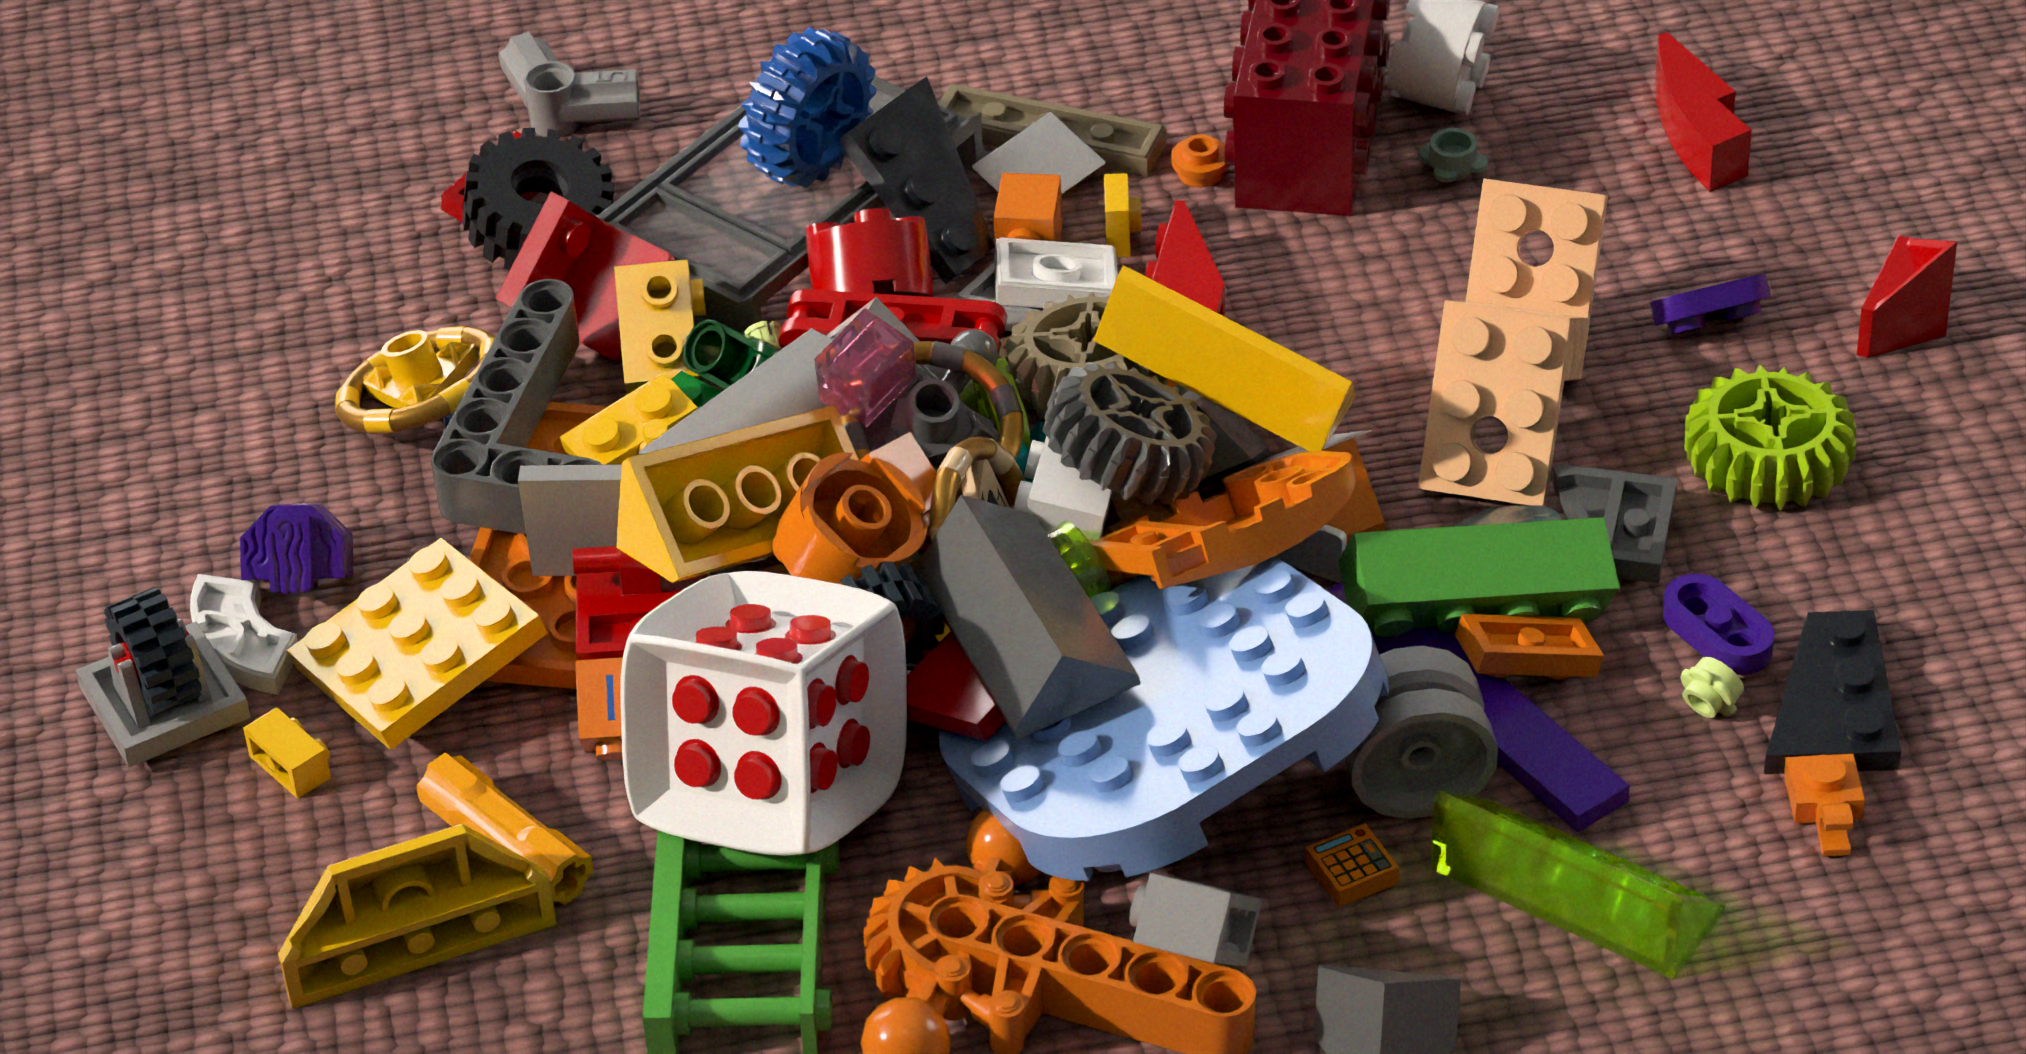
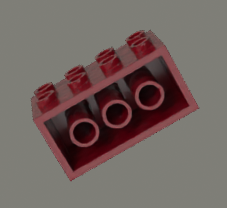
M1248 0L1249 11H1243L1240 28V45L1245 47L1235 46L1233 53L1232 81L1236 83L1227 82L1224 95V118H1232L1234 130H1227L1224 161L1225 165H1234L1235 208L1352 216L1360 175H1367L1370 140L1367 138H1374L1377 104L1374 102H1381L1384 72L1381 67H1387L1389 61L1390 33L1384 32V21H1388L1391 0Z

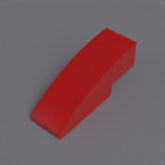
M1665 32L1658 35L1655 72L1656 104L1662 127L1672 148L1689 172L1709 192L1747 177L1752 130L1734 115L1736 91L1671 34Z

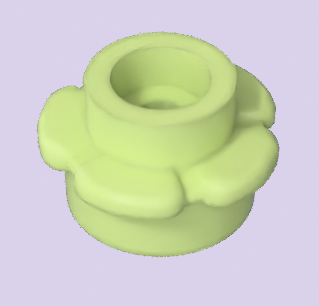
M1703 657L1695 667L1682 671L1680 678L1685 687L1682 695L1686 703L1694 711L1707 718L1715 717L1718 712L1724 716H1731L1737 711V707L1734 704L1744 692V685L1738 675L1727 665L1717 659Z

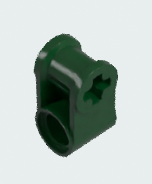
M708 319L698 323L688 334L684 344L683 358L686 366L692 372L723 389H727L782 349L762 339Z

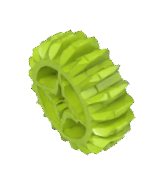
M1759 364L1755 373L1747 374L1741 369L1735 368L1730 379L1714 377L1710 388L1698 390L1697 398L1690 405L1689 414L1686 415L1684 449L1687 452V460L1693 466L1694 477L1707 480L1709 492L1726 490L1730 503L1744 498L1751 500L1754 509L1761 502L1774 503L1781 511L1787 501H1794L1806 507L1812 495L1819 498H1827L1832 486L1843 484L1844 476L1848 473V469L1851 468V460L1855 459L1857 427L1854 422V413L1850 412L1847 408L1846 397L1834 395L1830 382L1814 384L1810 372L1799 376L1791 375L1788 373L1786 365L1779 372H1767Z

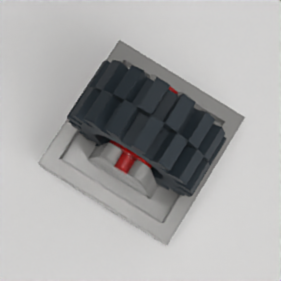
M151 588L106 606L104 609L105 623L111 633L109 638L112 644L111 647L107 648L109 657L75 671L82 693L129 768L251 717L247 698L197 622L185 626L182 619L177 620L173 607L169 608L168 599L164 593L161 594L159 588Z

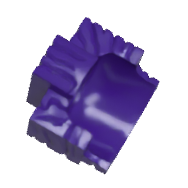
M322 503L270 506L240 537L241 581L269 580L270 591L288 594L309 592L318 588V579L353 576V534Z

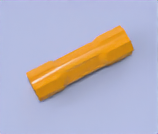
M445 752L427 765L425 775L417 784L418 798L421 803L449 825L464 824L545 868L550 879L553 902H560L565 906L582 894L587 879L593 873V862L588 853L558 830L550 829L498 790L490 777L461 755L451 757Z

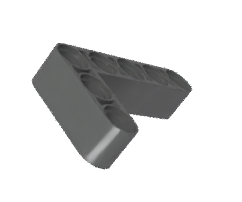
M542 279L525 286L519 293L432 453L431 467L438 507L441 515L449 521L526 535L518 485L520 466L603 465L599 461L590 458L526 448L579 347L580 337L574 294L571 287L565 282L557 279Z

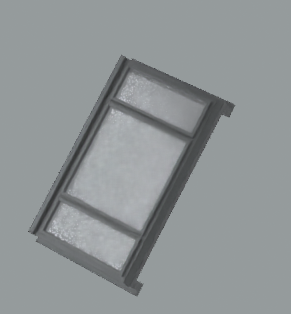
M875 76L871 84L877 88V92L869 101V106L874 110L873 114L906 90ZM939 105L963 167L978 174L972 168V165L990 154L983 150L981 112L966 118ZM739 106L596 217L669 252L674 256L675 261L688 259L691 280L703 279L706 315L695 316V326L709 319L744 333L748 327L762 321L761 305L809 267L806 245L807 226L822 222H837L841 225L855 223L854 214L856 212L882 208L885 206V203L848 154L843 157L841 169L831 168L825 181L815 179L808 188L800 185L792 187L786 183L779 184L766 177V174L758 171L755 165L747 161V151L740 147L744 132L738 128V124L746 115V110Z

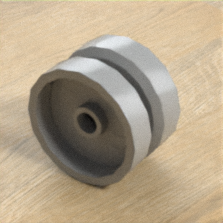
M1427 646L1397 648L1380 654L1388 676L1389 695L1378 697L1374 707L1379 721L1365 740L1345 757L1353 789L1363 804L1381 815L1404 819L1437 816L1465 804L1485 788L1497 768L1498 746L1491 723L1484 712V701L1471 668L1467 662L1450 651Z

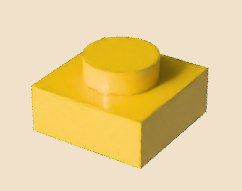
M1128 173L1104 174L1106 245L1116 247V257H1131L1130 233H1142L1140 197H1128Z

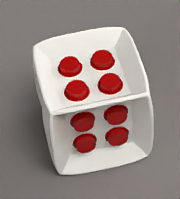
M741 571L722 573L701 579L645 615L635 625L628 637L621 670V731L624 781L634 817L653 829L677 837L741 851L787 856L820 851L843 838L887 802L897 787L904 764L906 749V652L903 626L896 604L878 594L841 584L778 573Z

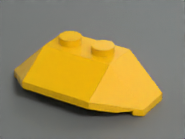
M464 824L329 865L278 953L292 1009H296L557 925L550 879L545 868Z

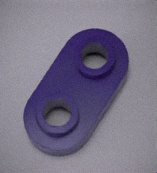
M1766 273L1665 297L1651 301L1649 304L1655 326L1667 324L1670 335L1706 326L1703 316L1705 314L1724 310L1726 321L1761 313L1760 301L1771 298Z
M1687 574L1675 578L1667 585L1664 592V621L1671 630L1703 657H1711L1721 661L1737 675L1756 673L1770 663L1774 645V629L1771 623L1725 584L1708 575Z

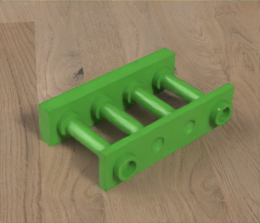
M657 830L642 1016L648 1054H678L679 1035H691L692 1028L800 1025L803 1054H819L820 1031H832L833 1026L831 989H822L826 876L839 874V841L817 852L782 856L702 844V842L677 837ZM806 869L805 892L699 895L698 888H690L691 879H702L703 872ZM804 920L802 944L695 946L694 940H686L687 930H698L699 923ZM801 972L799 997L691 999L690 992H683V982H694L697 974Z

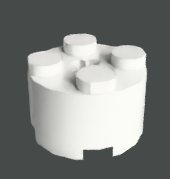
M1409 0L1404 13L1414 15L1415 19H1409L1402 40L1396 39L1388 76V89H1392L1391 96L1467 116L1472 105L1475 88L1483 86L1487 75L1490 54L1482 53L1484 39H1491L1499 15V7L1479 0Z

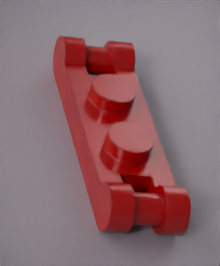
M802 289L794 292L790 297L786 312L788 320L782 325L778 341L780 348L783 349L811 328L826 336L877 297L920 342L938 341L951 344L952 340L959 333L969 329H978L988 333L994 339L998 347L999 357L1001 348L1000 337L1004 334L1008 315L1002 305L986 300Z

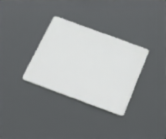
M1050 112L972 165V168L997 191H999L1002 173L1061 175V191L1064 193L1103 166L1105 161Z

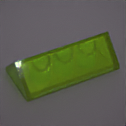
M1438 789L1433 801L1432 870L1671 979H1675L1722 917L1727 905L1487 797Z

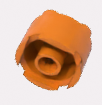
M840 452L827 456L813 467L780 518L776 536L772 542L773 553L780 562L784 563L792 576L843 585L841 579L851 574L854 581L863 577L861 568L872 565L876 572H880L882 562H893L896 568L901 563L909 564L923 544L927 532V527L924 529L922 518L926 507L918 488L900 469L888 461L873 457L870 463L850 459L853 453Z

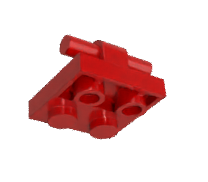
M616 546L572 548L574 574H577V661L622 658L631 631L645 615L690 585L707 578L708 574L672 583L619 550Z

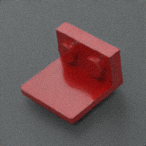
M550 192L495 299L512 308L519 293L530 283L542 279L563 281L571 287L574 294L580 337L579 343L616 362H621L622 350L614 267L675 261V258L669 252L594 216L573 202Z

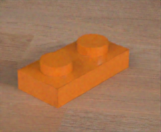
M1461 614L1455 637L1477 674H1486L1496 678H1503L1509 675H1536L1552 679H1566L1569 676L1597 677L1604 654L1581 618Z

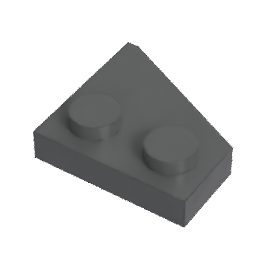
M1555 463L1553 489L1567 518L1604 517L1617 577L1626 580L1660 582L1676 501L1678 478Z

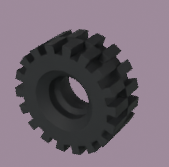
M535 127L522 128L520 138H514L511 131L499 134L498 146L490 140L482 144L479 156L473 154L469 161L462 210L464 230H469L468 240L474 249L484 245L483 257L491 263L498 257L505 259L504 269L510 271L544 203L531 202L519 196L523 193L541 192L549 195L550 192H553L594 216L599 215L612 205L614 197V182H611L612 171L608 164L600 165L601 154L594 147L583 152V140L573 135L568 142L559 140L560 131L553 129L547 130V137L536 136Z

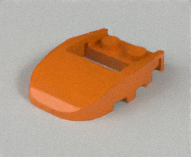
M1308 451L1283 456L1224 477L1223 482L1226 491L1207 499L1201 500L1198 491H1192L1188 499L1176 498L1171 504L1174 513L1155 522L1149 521L1146 514H1140L1120 524V530L1097 540L1089 539L1080 544L1093 581H1100L1117 575H1121L1122 578H1130L1143 574L1150 575L1151 580L1156 581L1157 587L1163 589L1257 565L1274 557L1320 530L1346 505L1352 495L1356 481L1352 455L1347 452Z

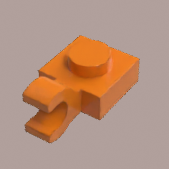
M1854 754L1786 757L1784 779L1794 823L1816 824L1820 851L1823 857L1850 855L1851 847L1847 830L1853 829V820H1863L1865 804Z

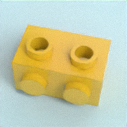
M688 259L614 267L624 383L627 395L663 372L670 379L680 371H683L700 380V375L692 372L686 366L683 358L686 338L692 328L695 327V316L706 315L703 279L691 280Z

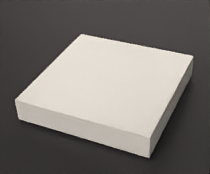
M1002 237L996 239L994 258L996 303L1000 305L1044 308L1045 302L1050 301L1057 304L1065 302L1068 295L1077 299L1088 297L1091 292H1094L1096 297H1108L1118 276L1116 247L1112 245Z

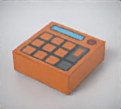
M1366 823L1305 847L1306 865L1338 908L1399 884V866Z

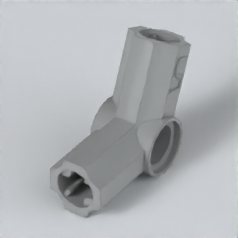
M530 32L510 37L509 44L499 52L501 69L528 109L531 128L535 127L537 135L547 137V130L553 129L560 131V137H564L573 133L580 126V123L640 120V87L636 69L574 73V70L568 64L557 60L544 39H537Z

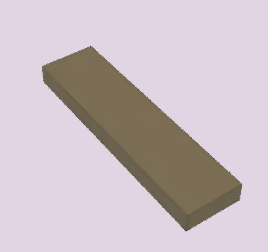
M956 84L949 85L938 105L966 118L981 112L983 144L1000 147L1051 112L1105 161L1101 168L1148 177L1167 143L1166 126Z

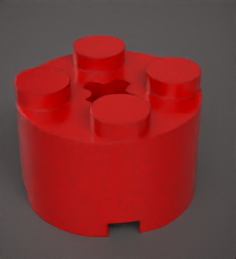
M874 208L856 212L854 214L855 223L841 225L837 222H822L806 227L811 289L934 297L927 228L923 217L911 216L891 220L889 209Z

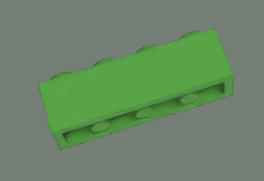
M1604 517L1357 532L1352 535L1338 560L1347 605L1362 616L1370 631H1375L1376 635L1383 637L1401 635L1412 628L1437 626L1438 630L1442 632H1456L1461 614L1581 618L1583 623L1602 615L1620 589Z

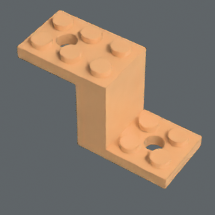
M1483 178L1466 301L1445 300L1418 489L1546 507L1564 381L1582 378L1608 195ZM1534 230H1541L1551 237L1554 251L1547 263L1535 267L1526 263L1522 258L1520 244L1526 234ZM1487 416L1500 419L1508 430L1507 443L1497 453L1482 451L1474 440L1476 424Z

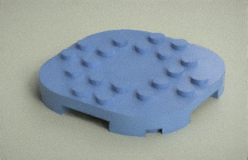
M1271 557L1257 565L1163 589L1157 587L1156 581H1152L1150 575L1141 574L1110 592L1100 593L1090 598L1097 612L1137 671L1141 682L1140 685L1019 740L1016 739L1005 721L987 741L940 729L939 746L964 804L970 811L980 806L983 810L991 812L1001 825L1021 843L1029 863L1035 868L1055 877L1076 881H1089L1093 873L1091 867L1102 872H1113L1122 869L1125 877L1161 868L1207 846L1208 842L1199 822L1305 757L1323 772H1326L1343 760L1365 740L1379 721L1374 705L1379 696L1389 695V681L1369 627L1362 616L1280 559Z

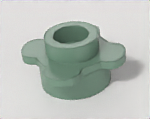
M1461 128L1442 129L1431 137L1430 144H1426L1419 149V160L1423 163H1428L1434 169L1435 179L1442 182L1462 180L1470 172H1483L1488 165L1487 157L1477 153L1476 137L1471 132Z

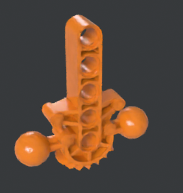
M982 810L970 822L965 848L973 869L958 865L944 866L935 857L929 871L923 872L909 866L904 882L888 880L883 896L873 898V905L869 911L870 918L867 919V927L864 928L866 966L870 970L871 978L876 979L882 998H900H894L880 1004L866 1019L860 1042L863 1054H949L952 1039L944 1019L950 1021L961 1020L970 1013V1010L972 1018L989 1028L990 1048L996 1054L1020 1053L1024 1048L1025 1037L1042 1013L1184 1054H1248L1253 1048L1256 989L1253 981L1246 974L1232 968L1138 944L1128 939L1083 927V881L1053 876L1050 879L1048 890H1032V895H1013V886H1021L1034 880L1042 871L1029 863L1021 843L988 810Z

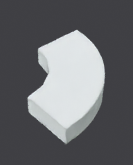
M198 574L190 599L192 623L197 622L235 682L254 690L278 695L294 664L286 650L298 642L297 634L275 628L260 616L261 594L258 582Z

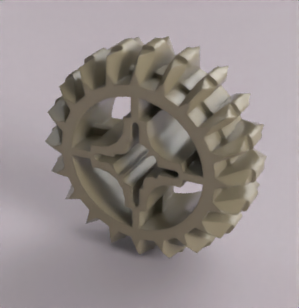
M1091 292L1085 298L1075 299L1068 295L1065 302L1058 304L1047 301L1042 312H1027L1025 314V322L1012 326V337L1006 340L1007 351L1005 352V358L1008 362L1006 370L1009 374L1013 375L1024 409L1036 410L1039 419H1044L1048 409V400L1054 387L1059 386L1062 377L1067 376L1072 367L1085 368L1087 363H1097L1103 368L1108 363H1115L1122 370L1127 371L1135 367L1142 375L1150 378L1157 376L1158 381L1167 386V378L1093 341L1110 295L1108 297H1096L1094 292Z

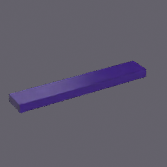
M1342 582L1327 590L1347 605ZM1437 626L1412 628L1404 634L1390 637L1378 636L1375 634V631H1370L1379 655L1397 648L1427 646L1448 650L1467 662L1477 679L1484 701V712L1491 723L1498 746L1497 763L1576 832L1581 831L1629 802L1630 785L1504 678L1477 674L1458 640L1450 632H1442L1438 630Z

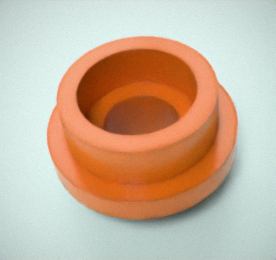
M1203 134L1193 135L1179 142L1171 153L1172 166L1178 173L1179 179L1192 187H1208L1218 183L1229 165H1225L1224 161L1225 144L1218 139Z

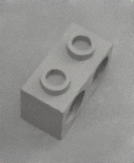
M1150 873L1147 886L1140 885L1136 890L1130 909V925L1136 927L1133 942L1211 963L1246 967L1263 899L1187 879Z

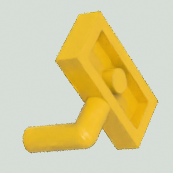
M663 372L560 436V440L567 455L590 458L599 461L603 465H622L624 460L628 457L639 455L641 449L695 412L698 407Z

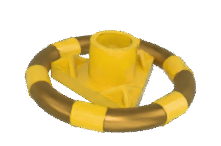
M458 326L444 327L429 332L421 330L409 331L392 338L382 347L381 351L367 358L342 383L335 397L337 417L343 424L353 430L369 434L398 433L416 428L455 413L496 336L480 328ZM480 358L477 367L467 377L463 378ZM367 390L370 397L393 408L365 410L360 408V397Z

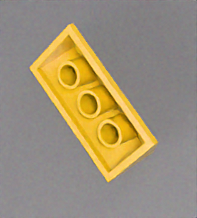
M1124 265L1116 278L1093 340L1307 451H1323L1356 397L1352 381Z
M832 405L628 457L622 462L616 548L672 583L774 555L772 542L776 536L779 520L813 467L825 457L840 452L853 453L850 459L859 460L836 406Z

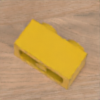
M276 707L243 727L249 757L297 799L331 779L328 764L330 759L328 748L319 738L313 739L307 734L296 718H289Z

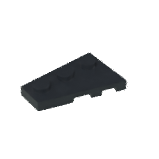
M927 76L838 140L896 219L911 216L924 218L927 228L931 266L945 284L995 247Z
M1874 610L1808 612L1766 752L1764 774H1784L1786 757L1854 754L1858 771L1899 770L1902 751Z

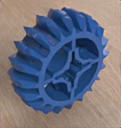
M808 27L802 34L792 32L788 37L786 45L776 44L774 46L773 57L769 62H760L761 73L755 81L749 82L753 87L748 99L741 103V106L746 110V115L738 124V128L744 132L740 147L747 151L748 162L755 165L758 171L766 174V177L779 184L786 183L792 187L800 185L808 188L814 181L823 183L828 178L830 169L838 171L841 169L843 157L847 153L838 140L873 114L874 110L869 106V101L877 92V88L871 84L876 70L869 65V55L863 52L858 45L850 42V38L835 31L831 33L825 29L816 30Z

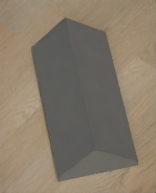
M960 495L915 569L921 574L943 613L944 621L1016 739L1019 740L1140 685L1141 682L1137 671L1036 516Z

